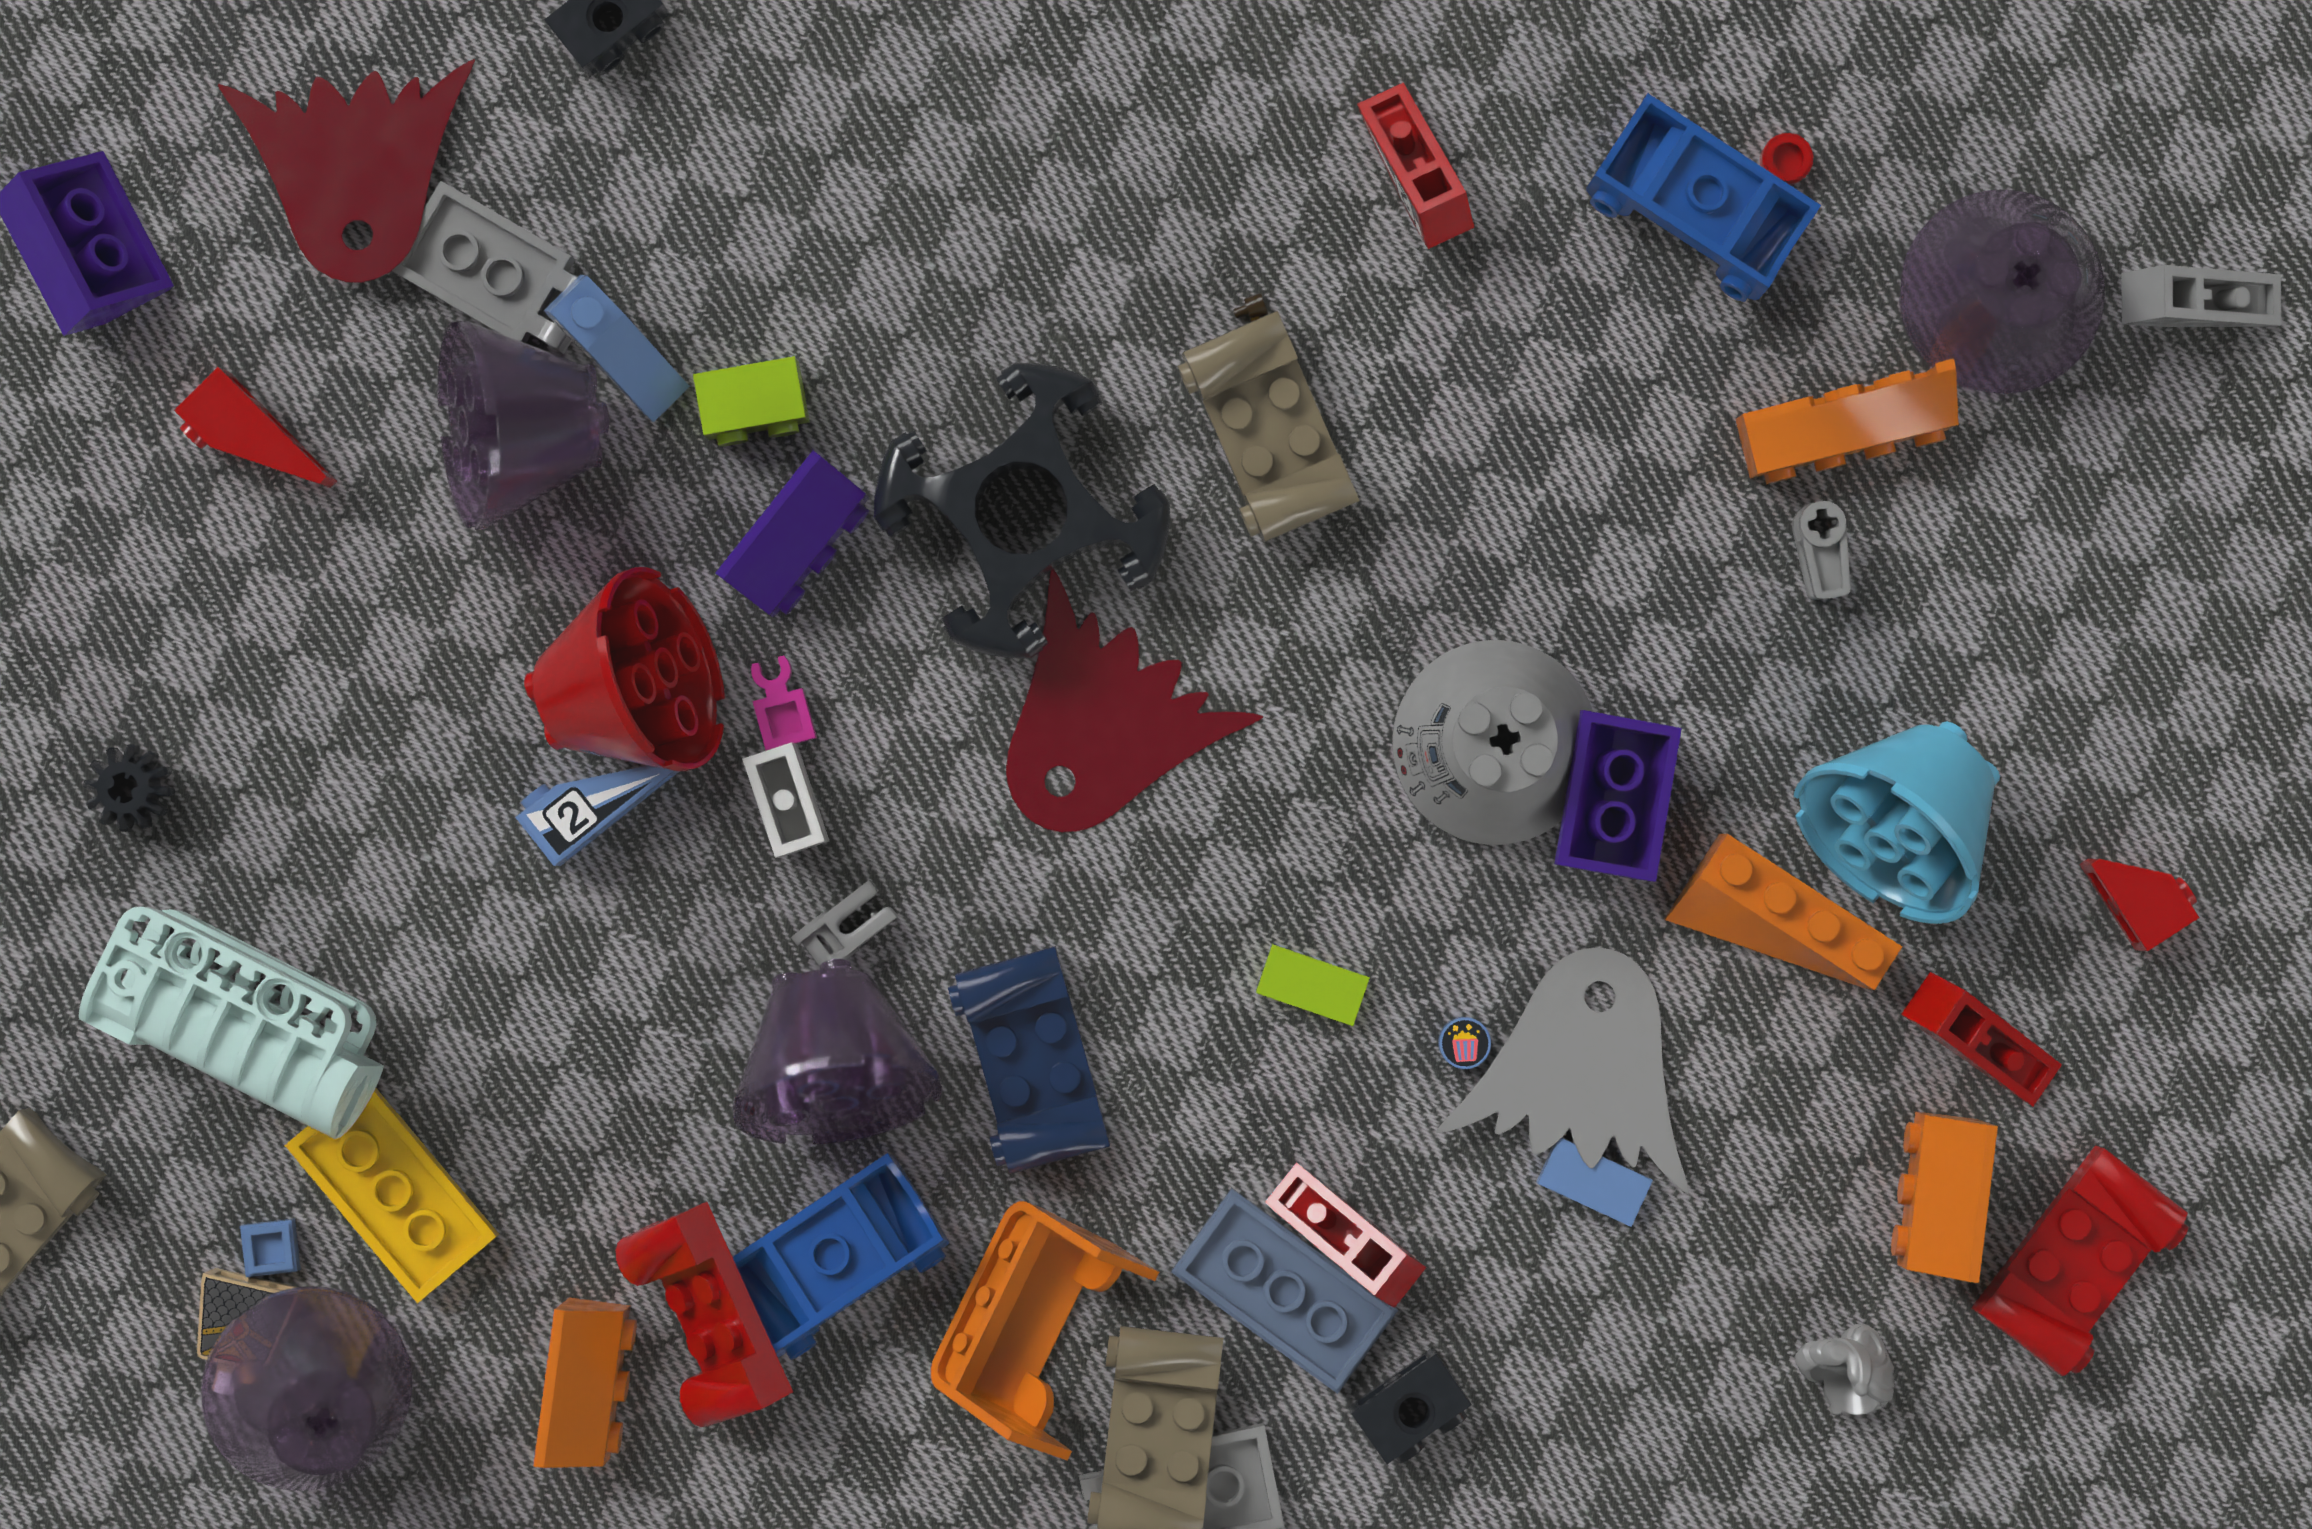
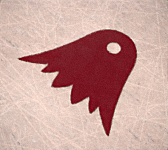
M475 59L453 70L432 87L423 98L420 97L419 78L414 77L399 93L394 104H391L385 84L377 71L371 72L363 80L353 95L350 105H347L345 99L334 86L322 77L317 76L311 87L305 113L292 98L281 91L275 92L277 112H274L266 105L243 92L218 84L225 99L239 116L268 169L300 250L318 271L332 279L349 283H362L375 280L390 273L408 255L421 225L428 186L446 125L457 98L469 77ZM357 220L369 224L373 231L371 243L361 250H353L347 247L342 237L344 228L350 222Z
M1052 569L1049 579L1047 610L1043 635L1049 644L1044 646V650L1038 654L1025 704L1011 739L1006 764L1007 784L1012 799L1020 811L1037 825L1058 832H1076L1088 829L1111 817L1150 784L1193 754L1223 737L1259 721L1263 716L1246 712L1197 713L1209 696L1207 692H1194L1171 699L1180 675L1182 662L1180 660H1166L1137 671L1139 645L1138 637L1133 627L1123 630L1100 649L1099 626L1095 613L1090 612L1081 627L1077 628L1075 616L1065 588L1055 570ZM1056 766H1064L1070 769L1075 777L1074 789L1063 797L1052 795L1045 787L1047 772Z

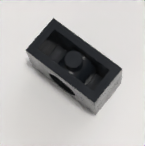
M568 0L544 20L590 78L596 72L604 75L618 66L625 57L622 52L637 40L645 43L656 36L665 26L662 20L670 14L661 0ZM609 10H617L623 13V21L615 31L603 32L598 29V21L603 13Z
M1432 1347L1349 1405V1409L1385 1463L1389 1464L1394 1459H1397L1401 1464L1414 1457L1425 1447L1422 1440L1437 1429L1442 1434L1447 1433L1467 1418L1464 1410L1472 1404ZM1411 1397L1420 1398L1427 1404L1424 1417L1417 1422H1406L1399 1417L1400 1405L1404 1400Z

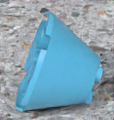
M1946 721L1942 722L1939 727L1917 725L1808 771L1797 784L1793 797L1799 798L1801 810L1796 815V819L1802 834L1816 855L1842 882L1873 904L1878 897H1881L1903 908L1900 916L1910 920L1930 924L1949 923L1961 918L1977 898L1994 788L2000 779V774L1993 764L1986 761L1967 742L1966 733L1956 724Z

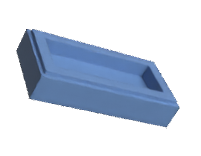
M1561 1138L1552 1146L1536 1183L1632 1227L1653 1180L1603 1156L1594 1168H1589L1582 1160L1575 1143Z

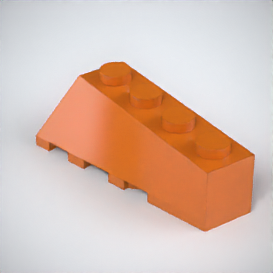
M1954 358L1935 363L1936 366L1923 373L1914 375L1913 371L1907 370L1873 382L1874 385L1864 387L1863 384H1854L1827 392L1821 398L1814 399L1813 396L1742 414L1735 420L1750 479L1764 476L1766 484H1771L1797 477L1796 467L1814 463L1816 472L1846 465L1845 455L1864 451L1865 458L1868 460L1895 453L1894 443L1914 439L1915 446L1921 447L1946 440L1944 431L1959 425L1957 372Z
M1718 834L1664 918V920L1870 990L1876 989L1902 948L1901 945L1729 834Z

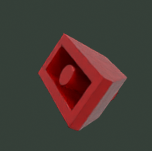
M2086 859L2079 864L2135 950L2148 952L2200 918L2192 907L2197 903L2196 897L2187 883L2180 877L2174 879L2172 874L2103 859Z

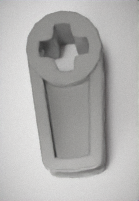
M1817 501L1803 506L1796 512L1792 520V531L1808 598L1811 600H1823L1849 594L1851 586L1844 512L1838 505L1830 501ZM1816 511H1818L1820 519H1828L1830 523V529L1822 531V539H1820L1818 531H1810L1808 527V521L1816 519Z
M868 880L832 909H827L791 937L797 946L802 943L820 967L816 971L822 978L859 951L858 948L898 918L896 912L888 906L876 914L871 913V918L852 933L845 935L840 932L839 926L842 921L855 911L860 912V907L876 895L877 888L871 880ZM817 934L823 936L833 949V954H829L817 938Z

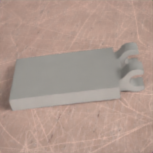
M440 181L424 208L418 235L410 252L392 272L523 348L531 335L563 354L572 341L555 323L549 321L550 318L544 310L577 278L568 272L575 259Z
M1263 1423L1213 1433L1203 1529L1284 1528L1272 1460ZM1104 1471L1079 1475L1082 1495L1085 1501L1090 1500L1091 1492L1101 1493ZM1097 1524L1089 1526V1529H1097Z

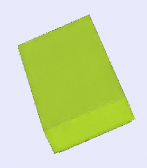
M1272 944L1255 993L1354 1026L1370 977Z

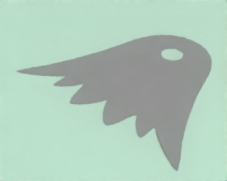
M1597 947L1581 949L1565 956L1544 975L1510 1037L1488 1070L1462 1103L1439 1126L1436 1133L1465 1127L1498 1111L1499 1115L1495 1134L1499 1135L1513 1128L1528 1115L1529 1141L1534 1155L1540 1154L1552 1147L1571 1129L1573 1141L1582 1160L1589 1168H1594L1601 1159L1611 1138L1615 1136L1621 1154L1631 1167H1636L1640 1147L1642 1146L1666 1177L1679 1189L1689 1194L1669 1116L1663 1072L1659 1003L1649 977L1635 961L1625 954L1612 949ZM1597 981L1609 984L1615 993L1614 1004L1604 1012L1593 1011L1585 1002L1587 987Z

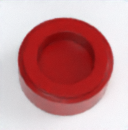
M1782 133L1774 136L1764 146L1760 154V166L1791 186L1802 181L1808 175L1813 165V152L1809 143L1803 137L1794 133Z

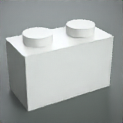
M791 742L742 759L775 858L784 857L829 842L796 743Z

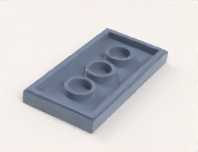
M1232 1187L1171 1270V1273L1337 1394L1398 1312L1396 1307L1394 1308L1372 1295L1336 1263Z

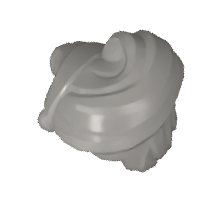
M1855 1324L1845 1330L1841 1338L1837 1337L1805 1343L1794 1356L1799 1371L1806 1379L1816 1383L1823 1381L1824 1395L1827 1403L1830 1405L1829 1411L1832 1415H1840L1843 1411L1851 1415L1868 1414L1880 1409L1893 1398L1895 1384L1894 1366L1878 1332L1868 1325Z

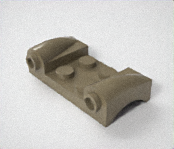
M1278 311L1182 353L1185 363L1177 366L1188 393L1198 392L1246 502V506L1239 508L1251 537L1259 534L1264 543L1360 501L1297 361V354Z
M31 1108L18 1110L0 1131V1297L73 1214L81 1215L99 1195L95 1188L107 1176L100 1168L80 1157L60 1141Z
M1127 1326L1120 1327L1119 1337L1109 1336L1105 1367L1116 1369L1101 1493L1091 1492L1087 1523L1097 1524V1529H1203L1224 1338Z

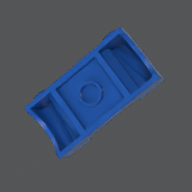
M1647 93L1586 187V191L1592 197L1590 200L1591 205L1601 214L1615 218L1617 215L1629 216L1633 210H1636L1719 264L1716 276L1721 281V290L1729 297L1741 302H1745L1747 298L1759 300L1768 290L1792 248L1821 207L1819 203L1649 93Z
M887 1153L734 1255L733 1260L777 1357L787 1353L790 1360H793L817 1344L813 1335L821 1329L820 1325L902 1270L907 1271L916 1267L919 1273H923L941 1262L946 1257L942 1249L949 1244V1240L895 1156Z

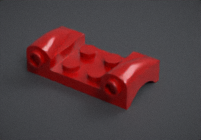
M2095 1145L1971 1309L2013 1339L2053 1372L2060 1376H2065L2070 1371L2078 1374L2087 1366L2095 1352L2090 1347L2094 1337L2089 1331L2150 1251L2157 1253L2164 1247L2172 1250L2183 1240L2189 1229V1226L2184 1223L2188 1212L2108 1150Z
M707 1201L665 1220L656 1221L623 1237L617 1243L615 1251L618 1267L631 1284L641 1286L658 1279L661 1280L665 1289L666 1301L669 1307L676 1313L687 1337L688 1350L701 1368V1372L682 1383L679 1391L682 1409L694 1425L701 1428L752 1413L793 1393Z

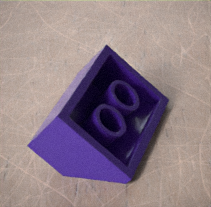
M104 151L18 172L0 191V216L63 336L104 325L174 287Z
M813 450L715 574L771 617L775 618L780 610L787 615L803 597L805 590L800 585L813 570L819 575L836 555L837 550L832 545L845 530L852 534L866 518L870 511L864 506L869 499L868 495Z
M1580 710L1555 865L1656 882L1682 728Z

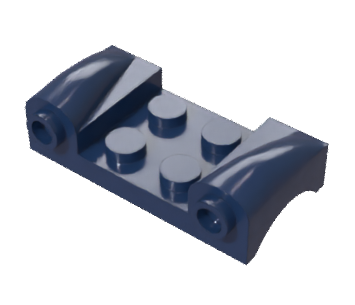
M1056 946L956 973L957 985L948 987L955 1016L966 1015L967 1022L970 1024L997 1120L998 1134L989 1137L997 1167L1007 1164L1009 1173L1013 1174L1110 1147L1111 1143Z

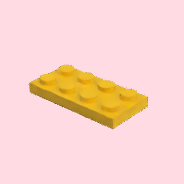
M375 1088L359 1118L340 1138L333 1139L307 1126L284 1145L416 1303L421 1302L500 1235L377 1088Z

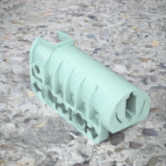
M141 906L126 911L119 919L88 982L79 1009V1020L128 1045H151L333 1139L343 1136L359 1118L378 1084L384 1065L364 1056L377 1025L376 1015L365 1002L179 910L169 909L161 911ZM149 917L150 921L142 937H139L137 941L138 933L132 929L135 921L145 922ZM170 927H172L174 932L169 936ZM189 938L196 940L193 947L183 943V941ZM192 949L191 957L188 958L186 954ZM215 950L220 952V955L214 960ZM213 962L223 966L218 970L210 968ZM241 964L242 966L240 968V972L236 973L235 981H233L230 977L236 972V970L239 968ZM125 970H127V973L121 983V975ZM261 973L265 974L266 978L261 981L255 990L256 982H260ZM279 984L286 985L282 990V994L274 989V987ZM281 994L279 1004L275 1002V999ZM306 996H308L312 1001L305 1007ZM304 1007L312 1011L308 1015H301ZM331 1009L333 1014L331 1018H326L324 1027L320 1024V1021ZM355 1010L359 1012L356 1020L363 1025L360 1032H350L352 1026L351 1014Z

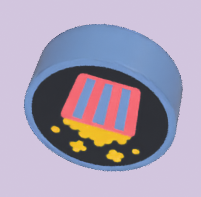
M1458 1017L1449 1021L1442 1028L1438 1039V1046L1442 1057L1449 1064L1460 1069H1471L1480 1065L1487 1058L1491 1048V1038L1486 1027L1479 1021L1470 1017Z

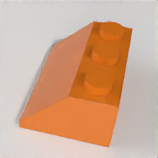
M1915 1111L1914 1123L1908 1122L1904 1133V1152L1910 1153L1908 1174H1901L1897 1191L1898 1204L1904 1205L1902 1225L1894 1226L1891 1240V1253L1893 1256H1898L1897 1265L1910 1271L1979 1283L1998 1126L1973 1118Z
M569 1297L554 1309L533 1467H603L609 1461L611 1453H619L623 1435V1423L615 1422L617 1403L626 1402L630 1382V1371L622 1370L624 1351L633 1350L637 1329V1320L629 1319L631 1305Z

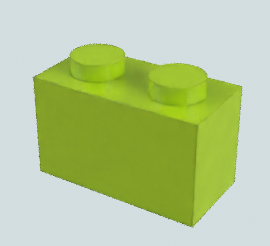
M795 356L693 374L703 435L708 440L717 439L718 446H731L748 442V433L768 430L770 438L799 433V424L810 423L800 364Z

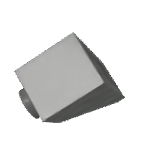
M2161 265L2121 273L2122 324L2153 327L2281 326L2280 274Z

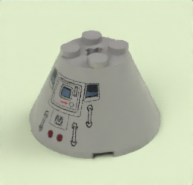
M1485 640L1459 646L1439 656L1427 665L1411 683L1400 702L1392 735V751L1398 778L1409 800L1416 809L1438 828L1454 837L1486 845H1505L1529 840L1543 834L1562 821L1580 710L1593 712L1592 707L1581 685L1561 663L1541 650L1505 640ZM1498 728L1504 730L1510 740L1509 749L1504 755L1500 747L1492 748L1490 745V737L1498 734Z

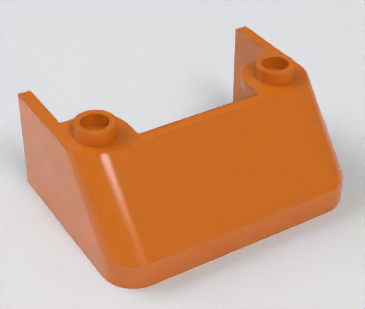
M1026 1201L1016 1202L1004 1213L934 1356L931 1365L932 1383L936 1389L1008 1441L1068 1461L1072 1451L1043 1431L1054 1410V1394L1050 1385L1040 1379L1039 1375L1083 1286L1095 1292H1103L1115 1283L1122 1269L1156 1281L1159 1271L1118 1245Z

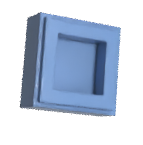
M295 1218L240 1226L246 1277L301 1270Z

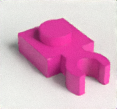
M784 655L778 657L781 672L774 680H767L763 676L760 663H754L751 666L754 682L765 689L767 698L752 701L766 751L791 742L797 744L817 738L804 688L792 691L788 689L787 684L792 676V667Z

